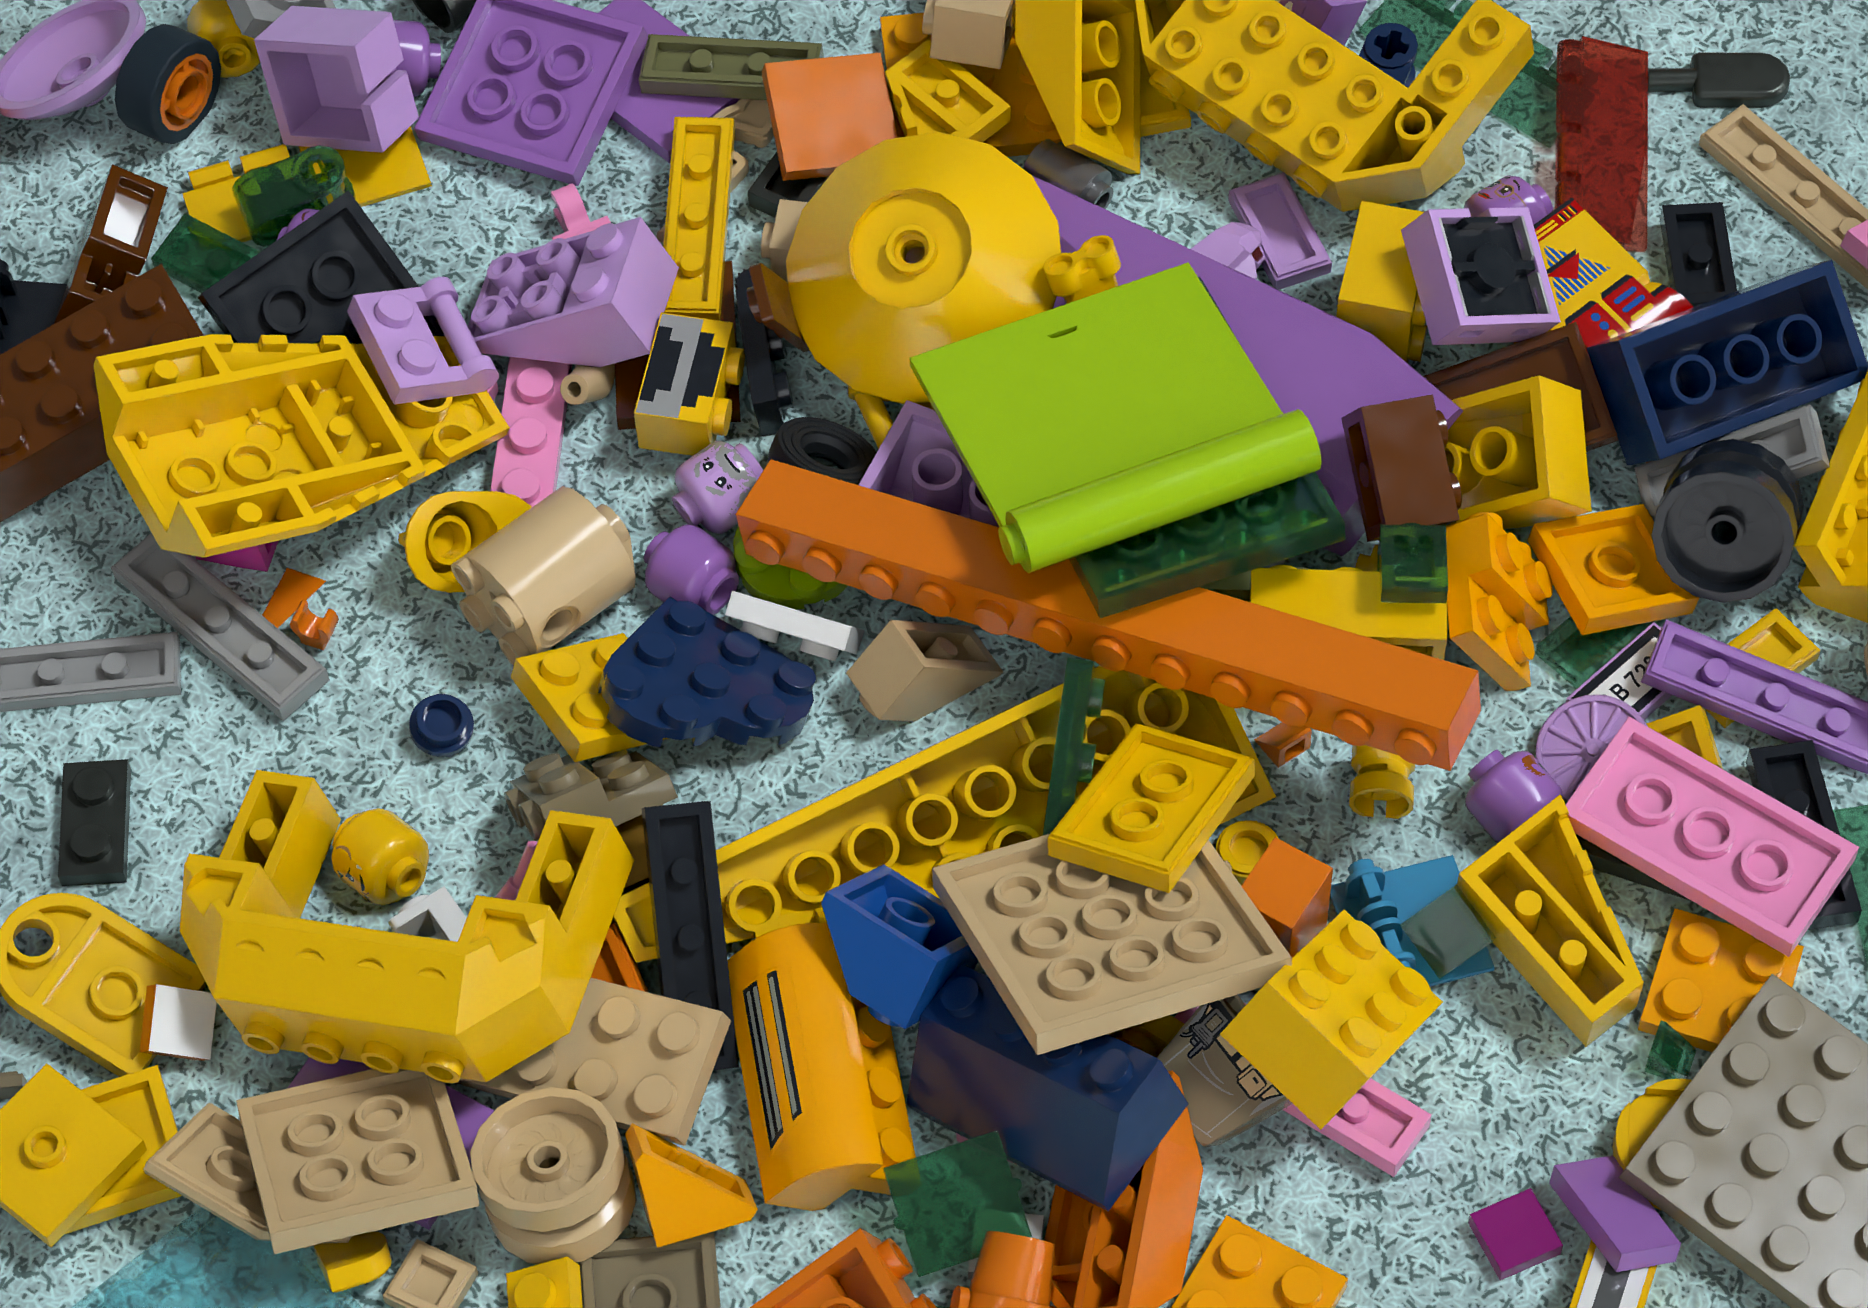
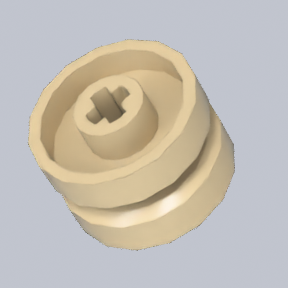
M549 1087L529 1091L497 1107L479 1127L470 1151L472 1173L479 1195L485 1203V1211L492 1230L508 1252L527 1263L541 1264L566 1256L575 1262H581L610 1247L629 1225L637 1201L634 1177L628 1158L623 1151V1144L617 1124L602 1102L580 1090Z

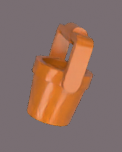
M986 1231L969 1288L959 1285L955 1287L949 1308H1056L1055 1306H1050L1055 1244L1016 1234Z

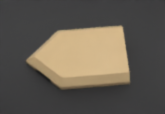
M208 1103L146 1162L143 1170L148 1176L252 1238L270 1241L240 1120L212 1103ZM351 1236L325 1243H349Z

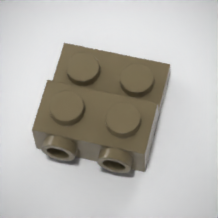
M621 750L598 758L592 763L593 771H589L579 762H574L569 755L562 758L558 753L542 756L528 763L523 768L525 775L510 781L513 789L504 792L506 803L515 822L520 828L526 826L535 841L540 838L550 810L611 818L614 825L618 826L641 815L642 808L661 806L678 798L668 773L637 751L629 754L628 750Z

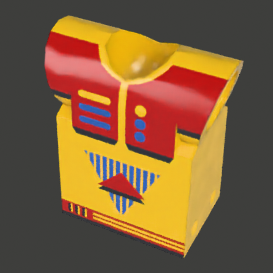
M1572 197L1533 225L1561 321L1547 332L1576 322L1585 348L1693 308L1689 301L1674 289L1661 283L1650 282L1648 271Z

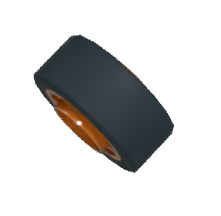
M161 24L149 29L134 43L125 57L117 77L114 100L118 117L128 128L156 141L175 144L185 140L208 115L215 101L221 76L218 51L210 41L177 26Z

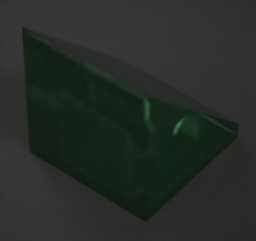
M1661 1020L1644 1072L1664 1079H1687L1697 1050L1667 1022Z

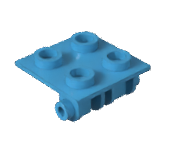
M1453 855L1386 872L1382 868L1375 866L1373 860L1361 859L1348 867L1350 875L1346 882L1331 885L1330 898L1336 915H1339L1345 909L1355 920L1362 921L1370 926L1378 935L1381 944L1405 967H1410L1419 972L1426 979L1430 987L1494 971L1495 967L1481 929L1455 901L1460 872Z

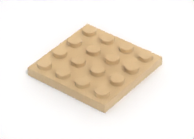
M1050 834L932 868L935 892L1037 1055L1261 988L1284 965L1292 966V957L1209 840L1170 893L1048 856L1047 838Z

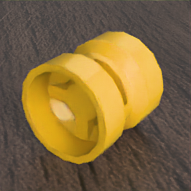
M1352 745L1351 766L1357 773V776L1350 782L1349 806L1352 811L1360 816L1374 817V800L1386 801V818L1399 819L1408 815L1413 810L1414 785L1408 777L1415 771L1416 764L1404 760L1399 755L1367 745Z

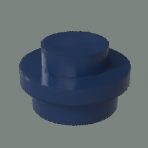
M436 694L420 701L413 709L409 722L410 736L415 745L426 754L436 757H448L462 751L469 744L474 729L473 716L468 706L460 699L448 694Z

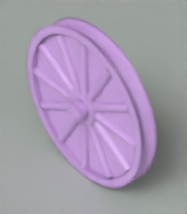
M1585 695L1562 704L1546 719L1537 738L1536 759L1561 787L1564 800L1568 801L1571 798L1574 789L1576 790L1629 716L1647 726L1642 716L1632 706L1611 696Z

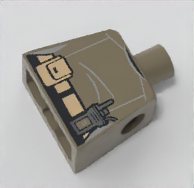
M1238 995L1199 1006L1157 1057L1161 1060L1167 1071L1173 1070L1180 1077L1185 1099L1189 1103L1187 1108L1194 1137L1204 1147L1221 1145L1293 1104L1220 1035L1246 1006Z

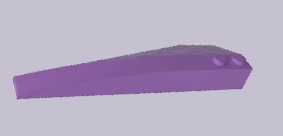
M1033 176L1058 220L1061 253H1072L1079 250L1085 241L1094 236L1106 235L1111 237L1121 261V267L1115 273L1118 286L1189 262L1283 414L1296 409L1303 411L1311 423L1318 440L1322 461L1320 470L1257 493L1319 547L1340 556H1344L1365 533L1341 418L1363 406L1432 394L1436 410H1440L1443 413L1448 429L1464 410L1370 332ZM1056 297L1053 308L1066 304L1063 297Z

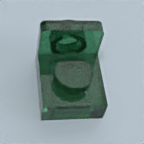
M1405 523L1402 525L1380 524L1377 572H1380L1381 602L1446 604L1448 594L1446 526L1421 525L1417 523Z

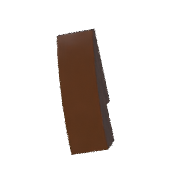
M113 164L111 165L78 251L54 324L139 276L147 260L168 187Z

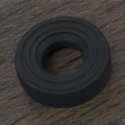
M799 417L786 421L779 428L769 449L768 462L772 459L859 485L877 452L866 439L841 424L821 418ZM809 456L827 460L840 469L822 465Z

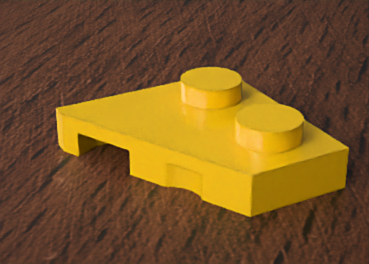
M929 39L885 71L889 96L905 137L933 132L951 134L963 128L969 139L984 142L1011 121V106L959 63L930 58L931 41Z

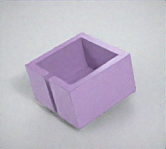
M290 6L254 39L284 145L383 153L419 118L407 71L396 70V67L404 59L391 12Z

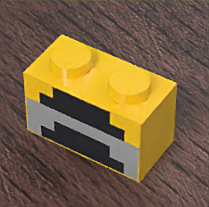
M661 312L634 410L639 448L694 456L715 442L717 435H727L732 414V400L727 399L730 384H740L745 363L744 349L736 348L733 322Z

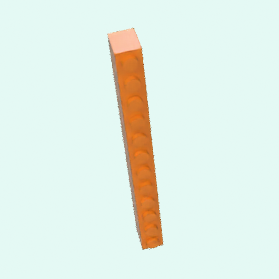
M770 459L735 514L745 553L764 564L786 566L808 573L813 578L822 582L834 581L864 590L877 599H893L919 607L936 617L948 616L977 625L994 635L1006 634L1036 643L1049 652H1065L1094 661L1111 671L1123 670L1153 679L1169 689H1185L1205 695L1231 708L1244 707L1270 715L1289 726L1312 728L1337 736L1342 741L1351 745H1367L1399 755L1412 764H1429L1451 771L1481 712L1479 673L1476 669L1087 553L1027 573L1020 563L1011 565L1008 562L999 539L998 529L1000 527Z

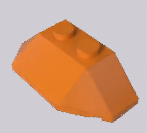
M1173 1070L1168 1071L1184 1096L1180 1077ZM1187 1107L1109 1211L1055 1185L1044 1241L1055 1244L1050 1300L1056 1308H1158L1181 1293L1203 1175V1167Z

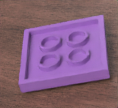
M476 0L414 130L421 141L579 186L648 40L645 28L642 25L553 0Z

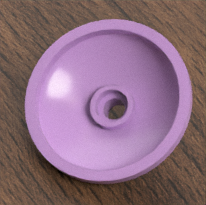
M82 0L53 14L26 33L0 60V114L21 120H37L69 114L101 101L116 84L122 63L128 52L144 34L146 16L136 0Z

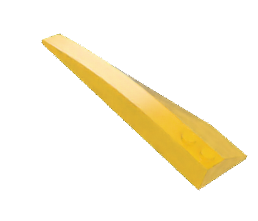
M1098 665L716 849L725 942L728 944L757 938L773 930L797 924L827 923L821 905L826 892L883 864L939 898L933 888V867L1050 834L1135 723L1255 758V777L1220 824L1275 798L1276 795L1234 708L1225 706L1216 699L1185 689H1169L1153 679L1123 670L1111 671ZM648 882L622 895L613 916L635 963L657 958Z

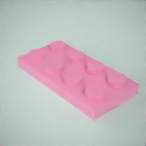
M1630 716L1566 803L1569 811V821L1577 835L1788 957L1855 861L1859 846Z

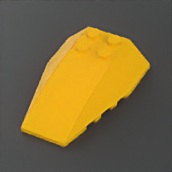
M209 334L98 356L93 365L108 457L159 547L162 550L202 558L318 532L505 437L510 428L487 390L475 394L394 405L364 344H350L346 336L322 335L319 343H288L286 335H261L258 343H233L231 335ZM433 336L448 366H459L460 364L446 337Z

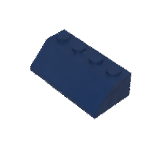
M961 963L920 1015L907 1105L920 1115L1106 1211L1111 1209L1189 1104L1160 1059L1109 1034L1037 1055L990 978Z

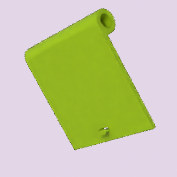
M1189 262L909 358L911 369L1000 527L998 529L999 539L1008 562L1011 565L1020 563L1027 573L1321 469L1322 461L1318 440L1308 418L1299 409L1283 414Z

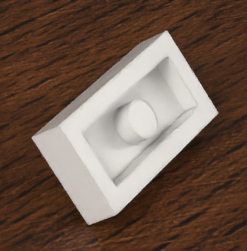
M735 591L731 593L725 613L726 616L743 620L741 631L747 632L756 638L777 643L780 632L803 638L799 651L836 661L839 650L857 654L865 631Z

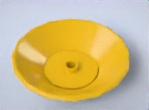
M942 132L883 140L838 166L801 211L786 258L787 282L800 333L814 359L854 391L905 404L906 400L916 404L930 403L910 367V357L1053 309L1057 296L1052 293L1044 271V264L1050 257L1061 253L1059 224L1033 176L991 144ZM922 247L925 249L923 258L917 263L905 262L906 254L912 248Z

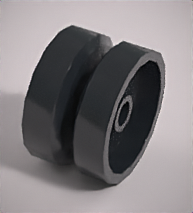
M1737 439L1703 444L1683 456L1667 479L1663 496L1656 510L1652 530V540L1657 561L1672 582L1695 597L1722 603L1755 597L1774 586L1789 566L1804 508L1799 481L1782 458L1760 444Z

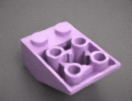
M641 217L618 224L608 223L594 231L567 239L557 238L543 246L519 253H506L492 260L487 269L476 305L471 313L468 328L482 354L592 367H603L650 354L661 312L664 313L679 267Z

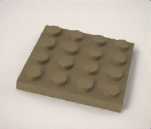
M1772 973L1618 1178L1791 1308H1868V1044Z

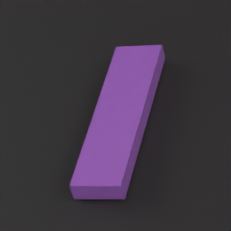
M1666 619L1659 632L1641 683L1697 706L1700 705L1702 708L1788 743L1813 740L1817 755L1868 774L1867 701Z

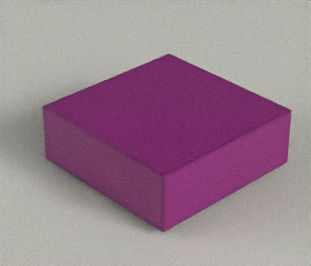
M1531 1188L1471 1213L1469 1216L1468 1224L1500 1281L1562 1253L1563 1244Z

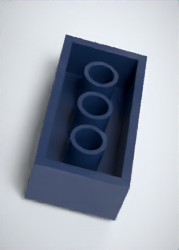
M1832 260L1793 269L1586 348L1627 465L1661 460L1861 382L1868 371V363Z

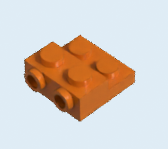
M859 1228L750 1308L937 1307L923 1293L916 1298L914 1297L904 1280L907 1275L913 1272V1269L900 1247L891 1238L881 1242L879 1238Z

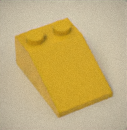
M1015 0V7L1012 13L1015 42L1064 146L1125 174H1140V32L1135 0Z
M1538 375L1452 400L1464 411L1448 429V444L1444 449L1449 472H1453L1459 481L1462 503L1458 510L1460 520L1449 525L1464 521L1470 515L1479 512L1498 514L1502 518L1503 529L1529 527L1536 523L1592 512L1581 390ZM1441 528L1393 537L1391 539L1412 540L1441 537Z

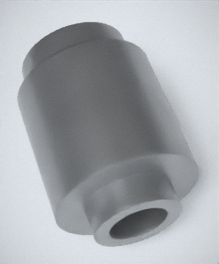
M1050 139L1042 141L1033 149L1024 164L1023 169L1029 174L1103 209H1106L1112 200L1114 191L1110 187L1112 182L1111 172L1087 156L1065 147L1063 142L1055 143Z

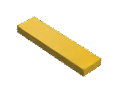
M674 118L663 247L679 269L664 313L720 321L735 139L734 118Z

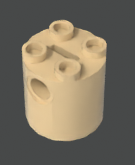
M564 486L557 489L451 564V570L456 580L463 587L467 595L466 598L459 602L463 615L478 632L482 633L486 629L492 632L499 640L502 652L513 666L516 658L548 651L635 588L636 579L630 534L620 517L607 505L601 504L595 508L588 499L577 491Z

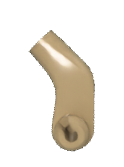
M615 363L603 367L576 365L574 370L562 380L560 385L563 399L569 404L579 405L606 398L614 384Z

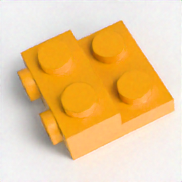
M1492 512L1475 513L1464 521L1441 528L1444 574H1447L1450 639L1505 691H1517L1531 686L1529 660L1534 658L1535 650L1529 630L1549 624L1547 598L1552 596V582L1545 565L1541 561L1535 562L1532 559L1530 546L1525 542L1518 541L1513 533H1507L1503 529V521L1498 514Z

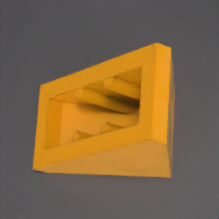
M633 1123L626 1131L625 1137L644 1211L657 1248L752 1220L758 1208L745 1179Z

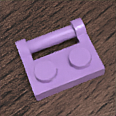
M447 277L433 278L421 287L358 294L352 297L347 312L394 405L480 393L491 388L499 378V373L491 358L481 354L456 305L459 296L451 280ZM435 315L460 364L459 366H448L423 316Z

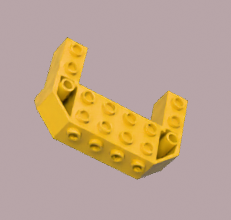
M1135 0L1142 54L1151 76L1149 78L1150 84L1167 99L1174 102L1178 101L1196 113L1205 124L1222 134L1225 133L1245 146L1261 162L1269 166L1273 165L1284 172L1307 193L1317 198L1321 197L1342 212L1360 209L1361 201L1386 205L1427 198L1458 174L1465 165L1462 146L1534 54L1531 26L1492 0H1476L1411 85L1406 87L1275 0Z
M256 770L219 858L191 853L187 857L184 864L180 933L213 998L242 1035L241 1039L247 1046L265 1054H277L280 1049L300 1052L316 1061L327 1064H335L339 1059L362 1062L374 1070L389 1074L397 1073L399 1069L424 1072L429 1077L444 1083H457L460 1078L488 1082L570 1033L635 861L611 818L550 810L516 899L508 900L476 895L458 942L301 919L300 917L341 818L315 778Z

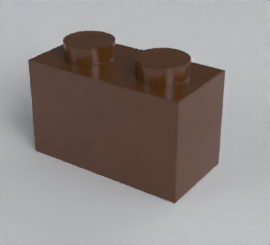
M1433 394L1363 406L1341 418L1367 542L1437 530L1460 520L1458 510L1462 503L1461 487L1456 475L1453 472H1449L1444 449L1448 444L1447 422L1443 413L1440 410H1436Z

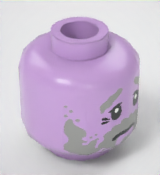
M715 441L683 462L676 469L674 478L679 493L672 497V502L687 524L697 526L701 523L707 530L713 533H725L738 524L735 514L763 472V469L753 454L743 444L739 443L733 447L727 442Z

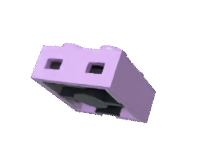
M1528 207L1488 208L1477 217H1471L1469 208L1428 209L1401 230L1432 345L1521 342L1543 334L1561 322Z

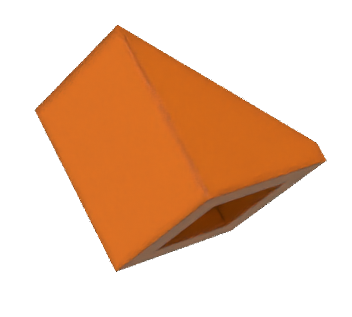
M1281 722L1254 740L1279 768L1310 748L1312 730L1305 726L1293 727Z

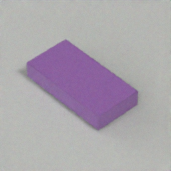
M1613 1155L1554 1165L1549 1184L1615 1272L1676 1262L1681 1242L1649 1201L1618 1178L1624 1170Z

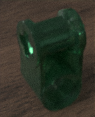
M327 146L310 147L299 154L269 166L252 169L239 177L232 187L233 196L252 241L262 247H268L277 241L281 229L288 227L292 218L303 209L321 210L327 206V195L331 194L333 200L349 190L356 199L354 187L345 176L346 168L343 158L336 150ZM314 162L318 163L321 173H315L312 166Z

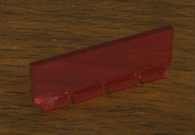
M1582 36L1579 41L1574 39L1562 40L1557 44L1556 81L1559 86L1556 88V131L1559 134L1555 139V180L1558 184L1555 186L1554 210L1572 197L1626 251L1645 252L1647 249L1648 52Z

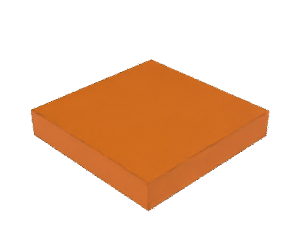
M880 52L764 64L761 73L783 181L830 176L838 166L883 140L898 138Z

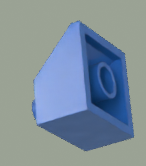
M885 864L827 891L821 902L849 994L866 1004L869 1013L884 1024L902 1027L903 1029L920 1021L921 1013L960 963L974 970L978 963V959L942 901Z

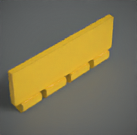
M411 126L383 153L298 146L301 158L291 161L286 145L281 144L240 156L241 166L245 174L234 178L228 160L189 171V179L194 190L182 194L202 254L279 232L283 227H288L292 218L303 209L321 210L348 190L358 204L364 207L431 187V181Z

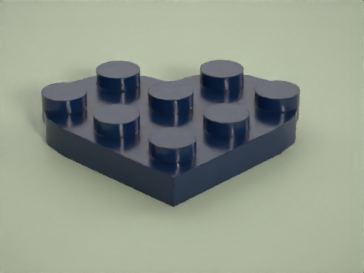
M670 596L611 655L603 669L598 686V694L602 693L603 699L610 707L607 715L610 723L627 736L654 747H661L663 738L675 740L692 738V745L699 746L715 735L739 745H747L750 736L759 738L777 736L778 745L801 734L814 702L812 689L816 675L809 666L801 662L792 661L781 652L759 641L753 635L743 632L703 610L699 605L689 601H677Z

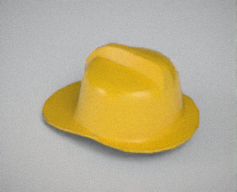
M498 491L444 492L431 496L417 507L407 523L406 531L399 533L398 542L405 547L407 564L415 578L426 587L447 593L465 592L456 580L451 570V564L532 507L516 495Z

